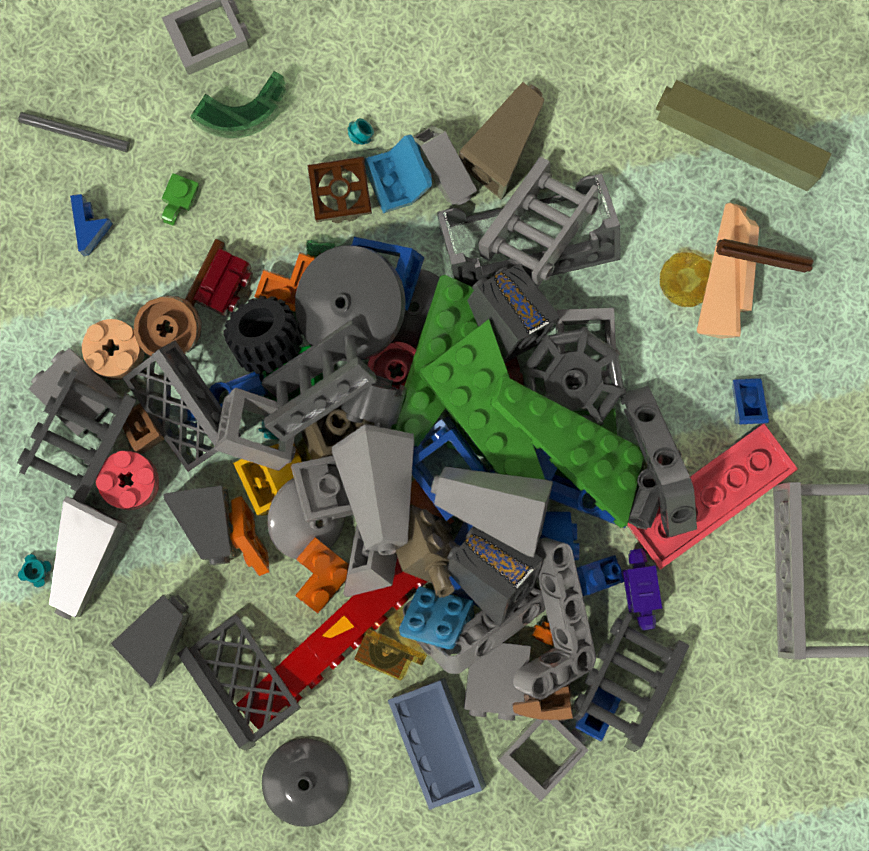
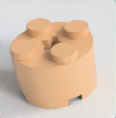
M106 319L91 325L87 329L82 342V354L89 368L110 380H122L124 376L139 366L144 360L145 352L137 344L134 329L120 320ZM113 344L119 347V350L114 351L112 356L108 349H111Z

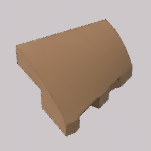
M570 683L546 698L536 699L524 694L525 702L513 703L514 713L529 718L542 720L573 718V698Z

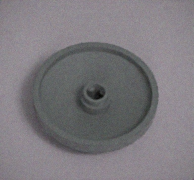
M359 246L335 247L316 257L302 274L295 296L296 318L302 334L311 346L347 322L354 321L369 338L367 343L357 349L360 360L371 358L390 345L401 328L405 314V292L395 268L379 253ZM344 357L340 361H347V359Z

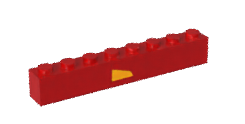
M397 557L392 586L353 595L275 667V670L296 701L299 702L303 698L299 693L308 686L312 690L324 679L321 673L328 666L333 670L345 659L342 653L351 646L355 650L364 641L365 636L363 634L371 626L375 630L378 629L388 619L384 615L392 607L397 611L409 600L406 594L413 587L417 590L418 586L423 587L428 581L403 572ZM270 673L256 685V688L270 690L272 683ZM277 685L276 691L282 692ZM249 692L235 705L246 708ZM255 692L252 709L266 711L269 694ZM275 695L272 712L279 713L285 706L288 708L291 706L285 696ZM251 713L250 721L258 730L261 729L264 725L265 715ZM271 716L270 721L277 716Z

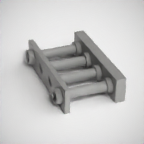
M540 157L479 241L480 256L488 261L493 258L495 253H502L533 270L532 280L539 287L543 280L547 281L554 271V264L588 215H593L600 204L598 187L593 185L585 196L553 179L550 172V161ZM548 188L579 206L572 216L569 217L537 200V194L540 190ZM532 209L562 225L563 228L554 239L521 221L525 211ZM517 231L547 247L548 250L539 261L506 243V238L510 232Z

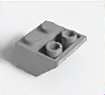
M358 525L352 544L343 595L346 597L393 585L397 561L396 552L391 555H380L378 551L366 550Z

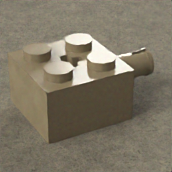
M340 405L302 430L301 434L311 458L314 460L333 456L332 447L364 424L374 426L375 422L364 419L363 423L346 419L347 413L341 409Z
M411 504L409 510L408 542L396 550L402 571L433 583L436 596L446 597L454 591V586L449 578L450 574L447 572L450 561L448 555L453 547L457 545L451 535V525L445 518H440L426 509L423 510Z

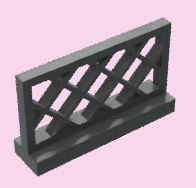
M176 340L157 350L151 357L123 377L187 472L218 452L215 450V447L204 444V433L207 434L215 446L222 407ZM155 361L163 370L164 376L154 373ZM136 375L147 378L146 389L139 385L134 378ZM154 380L164 383L163 394L154 391ZM171 386H174L181 400L171 397ZM154 399L163 401V412L157 411L153 405ZM170 404L180 407V418L170 415ZM188 410L192 412L197 423L187 420ZM170 422L180 425L179 436L173 434L170 430ZM187 428L197 431L196 441L186 438ZM186 446L196 449L195 461H192L186 453Z
M237 614L229 618L192 647H185L177 653L237 746L244 751H249L257 745L256 741L301 709L288 687ZM236 624L241 631L239 643L225 642L227 630ZM245 638L247 639L250 645L244 644ZM208 644L218 645L215 661L205 660L200 650ZM224 646L238 648L235 664L221 662ZM243 648L254 650L257 654L254 667L240 665ZM261 662L266 668H260ZM209 664L214 665V669H213V670L211 669V667L209 666ZM220 666L234 668L231 684L219 681L218 673ZM239 669L253 671L251 687L236 685ZM259 672L270 673L272 676L270 690L256 688ZM277 685L282 692L276 691ZM225 688H230L229 694L227 693ZM235 689L250 691L246 708L238 707L234 704ZM255 692L269 694L266 711L252 709ZM275 695L285 696L291 706L282 713L272 712ZM240 711L245 712V718L242 716ZM251 713L264 714L263 727L254 733L249 726ZM271 716H277L270 721Z

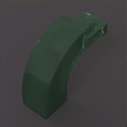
M273 71L258 96L243 106H227L205 94L190 118L193 124L200 129L222 138H242L256 134L269 126L280 114L278 105L274 104V101L279 102L286 92L284 76Z

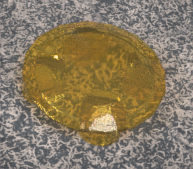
M682 252L673 254L664 263L660 272V286L663 294L672 303L681 307H694L702 304L712 263L694 253Z

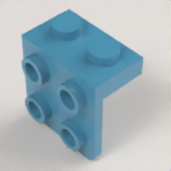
M411 134L404 136L391 151L364 159L366 174L383 213L412 205L432 186L431 173L425 166L421 157L420 147Z
M418 586L399 627V633L405 638L445 649H453L463 626L475 618L473 600L454 595L439 597L436 596L435 590Z

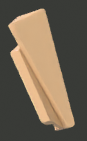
M733 203L725 204L717 242L718 240L729 239L758 246L759 226L756 221L748 218L746 207ZM716 243L697 333L721 339L740 337V312L752 311L756 262L719 255L716 252Z

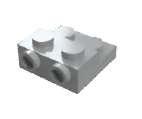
M334 456L292 464L291 469L306 523L330 517L333 520L354 515Z

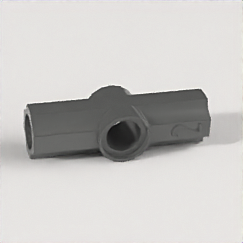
M649 467L638 476L639 489L632 503L628 519L630 524L645 530L651 528L660 507L658 488Z

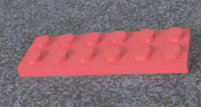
M763 423L690 476L695 493L696 530L668 538L662 524L660 507L651 528H647V530L640 529L629 522L627 527L656 567L661 570L793 474L798 468Z

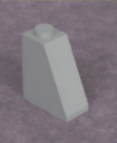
M432 125L414 136V140L420 147L423 162L429 169L433 180L446 201L452 205H461L472 198L471 194L476 192L477 189L446 131Z

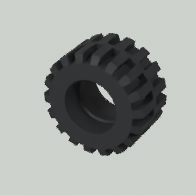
M260 296L257 300H254V298L248 300V303L245 305L242 303L238 306L237 311H233L229 315L231 319L227 320L224 325L226 329L223 330L228 347L239 365L250 373L252 371L256 374H262L263 371L271 373L274 369H279L286 362L294 359L293 355L299 353V345L303 343L301 336L303 334L289 306L282 299L277 300L273 296H270L268 299L266 296Z

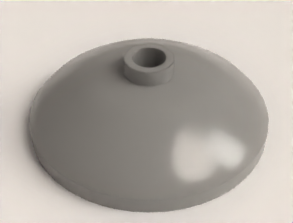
M293 478L280 488L270 505L268 531L273 544L280 552L290 558L297 559L314 537L330 549L341 534L345 517L333 520L332 517L321 519L316 525V521L306 523Z

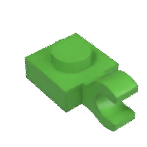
M172 173L162 196V200L168 203L161 216L164 219V223L174 226L181 208L187 211L190 210L200 186L199 183Z

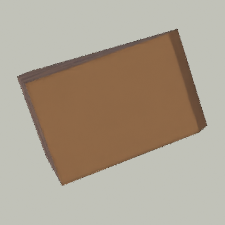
M139 403L133 407L122 429L135 452L142 455L165 439L142 405Z

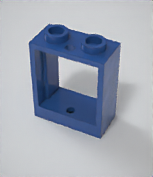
M354 237L351 246L364 247L378 253L399 257L395 270L403 284L406 303L405 311H408L425 257L413 248Z
M443 427L431 436V439L434 441L426 448L421 444L413 450L412 475L433 504L436 494L431 493L432 483L417 463L448 440L451 441L471 470L488 472L455 427L449 431ZM436 506L446 521L453 516L451 513Z

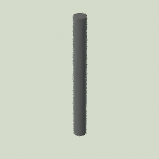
M21 112L18 118V122L126 153L130 145L129 141Z

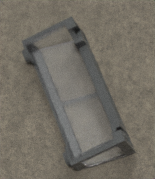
M602 174L583 177L576 184L575 190L585 196L593 185L597 186L600 204L593 215H588L554 264V271L551 276L620 260V223ZM561 195L539 200L569 217L572 216L579 206ZM448 208L437 212L439 229L451 278L473 287L482 278L491 279L501 268L505 266L511 268L518 264L517 261L502 253H495L490 261L480 256L478 243L502 209L468 217L459 208ZM532 209L530 211L526 210L521 217V221L554 239L563 228L562 225ZM517 231L510 232L506 238V243L539 261L548 250L547 247ZM520 264L522 268L525 270V272L528 274V276L532 279L533 270Z

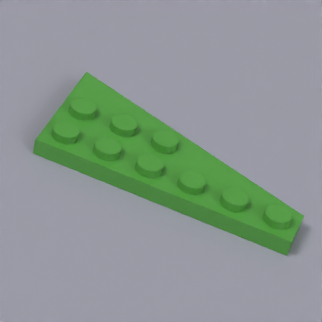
M442 275L439 278L405 383L407 391L397 424L392 425L391 430L412 433L414 436L413 447L420 445L445 409V406L419 372L479 327L467 301L474 290L471 286L447 275Z
M488 319L420 371L419 374L496 474L545 480L534 446L530 442L531 438L520 427L515 428L491 405L498 379L502 376L509 378Z
M506 376L499 378L491 405L515 428L520 427L531 438L530 442L537 449L542 448L551 457L549 460L580 490H586L596 500V506L602 511L606 510L615 518L613 522L619 528L627 526L644 458L640 447Z

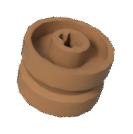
M166 295L148 301L139 309L134 320V335L137 344L150 356L176 340L183 352L187 354L196 346L201 336L202 321L197 309L189 301L179 296ZM171 322L169 326L173 327L172 332L165 330V323Z

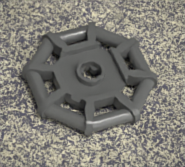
M586 327L558 334H544L542 336L543 339L525 365L520 367L519 372L522 373L524 386L537 393L534 377L543 378L546 394L542 396L571 411L578 408H587L590 415L582 417L599 426L603 425L604 419L621 395L626 393L619 361L621 353L618 348H612L590 333ZM577 342V350L559 353L556 345ZM586 344L603 356L595 361L585 354ZM550 351L554 358L544 371L538 369L537 366L546 353ZM609 365L612 384L603 383L601 367ZM575 373L579 374L578 380L581 382L578 387L576 385H572L571 388L567 387L568 380L566 377L568 375L573 376ZM602 390L608 392L609 394L596 410L592 404Z

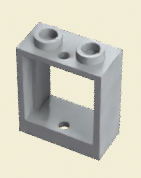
M201 0L162 17L188 75L249 49L247 39L251 37L245 23L239 24L235 15L239 14L234 0ZM222 6L236 38L192 57L178 25Z
M614 308L562 309L556 311L560 316L555 323L556 334L564 332V325L604 324L605 343L616 349ZM565 344L556 345L559 353L565 352ZM606 365V370H602L601 375L603 383L610 384L611 377L609 365ZM579 374L568 375L566 377L568 380L566 386L580 385L581 382L578 380Z
M234 388L224 398L215 450L279 471L287 463H291L295 456L296 448L293 446L295 436L284 443L279 440L278 450L238 437L243 409L267 417L278 410L277 402Z
M534 718L497 757L498 761L540 802L588 751L583 745L587 740L575 728L570 732L562 725L566 721L565 719L547 721L576 748L542 785L512 757V754L544 720Z

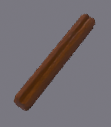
M722 239L717 242L716 252L719 255L804 273L810 272L813 269L812 264L814 261L808 256L729 239Z

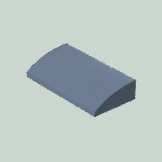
M445 678L388 700L429 810L485 789L486 783Z

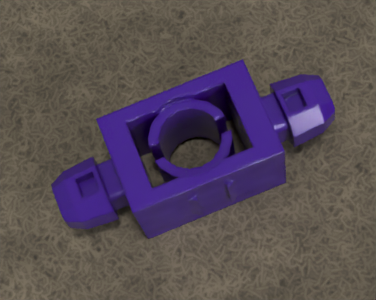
M643 549L630 550L628 558L629 564H632V569L622 570L628 612H639L640 617H637L641 630L655 629L656 615L652 614V610L662 609L656 566L645 567L647 558Z

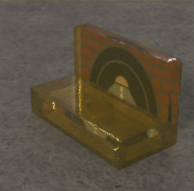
M368 628L354 659L363 665L402 680L410 662L412 661L422 666L427 655Z

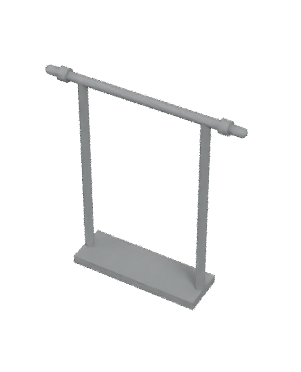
M789 482L773 487L777 644L779 658L869 657V646H806L801 496L869 495V484H801V482Z

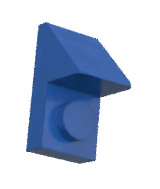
M82 194L72 195L70 198L78 251L83 256H89L113 223L108 218L90 221L89 219L94 218L91 202H87Z
M762 379L733 380L734 423H769Z
M598 687L591 702L615 714L621 699ZM585 713L583 718L576 721L575 728L600 742L603 740L609 727L608 724L588 713Z

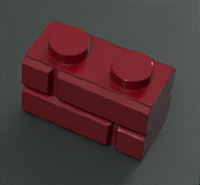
M218 248L193 298L194 301L227 317L229 311H235L240 302V297L237 295L241 287L246 288L252 278L253 272L250 271V263Z

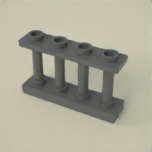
M354 321L347 322L262 380V386L277 398L278 410L264 418V424L283 443L377 382L376 374L358 358L357 349L367 343L369 338ZM346 357L347 364L335 371L334 364ZM323 372L324 379L312 386L311 379ZM300 387L301 394L289 402L288 395Z
M72 367L70 372L64 370L57 386L61 387L57 398L50 397L44 409V412L48 413L43 424L40 422L36 424L30 436L35 441L30 450L24 448L17 464L22 465L19 473L25 475L30 466L70 485V489L74 490L73 499L84 503L136 402V398L127 393H124L122 398L118 396L114 398L75 379L78 369ZM71 389L110 408V412L114 415L109 424L106 422L101 424L62 405L61 403L68 390ZM55 415L97 434V438L101 440L96 450L93 448L89 450L48 430ZM42 440L83 459V463L87 465L83 475L79 473L74 475L35 456Z
M627 613L622 619L617 617L609 632L613 634V637L609 644L606 642L603 644L597 656L601 661L597 669L592 668L585 680V683L589 686L585 694L580 693L572 709L576 710L573 719L577 721L583 718L585 713H588L625 733L624 737L628 738L624 747L636 752L642 748L690 645L679 640L674 645L666 647L628 627L633 615ZM622 637L660 656V660L664 662L661 670L653 672L616 652ZM610 662L649 682V686L652 689L648 697L645 695L641 697L604 677ZM600 687L637 708L636 711L640 712L636 723L634 721L629 723L592 703L591 701L597 688Z

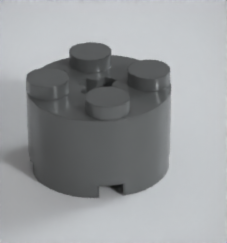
M376 375L377 382L343 403L341 409L347 413L346 419L363 423L364 419L375 422L374 426L391 429L392 425L398 422L407 388L401 384L399 389L392 387V380Z

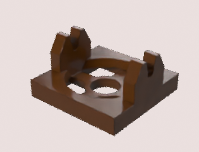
M364 157L307 165L316 222L332 220L334 223H342L343 220L354 221L357 219V216L372 214ZM350 171L354 173L359 181L349 183L347 179L342 177V174ZM333 175L334 179L330 181L328 186L319 187L323 176ZM337 181L345 182L348 186V190L343 196H336L331 191L332 185ZM361 191L358 201L351 208L347 209L346 198L351 192ZM330 195L333 199L337 200L338 211L327 207L320 197Z

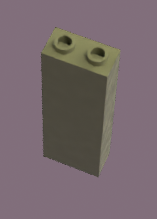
M678 80L675 81L672 88L666 86L656 107V110L660 111L656 120L807 192L821 178L832 154Z

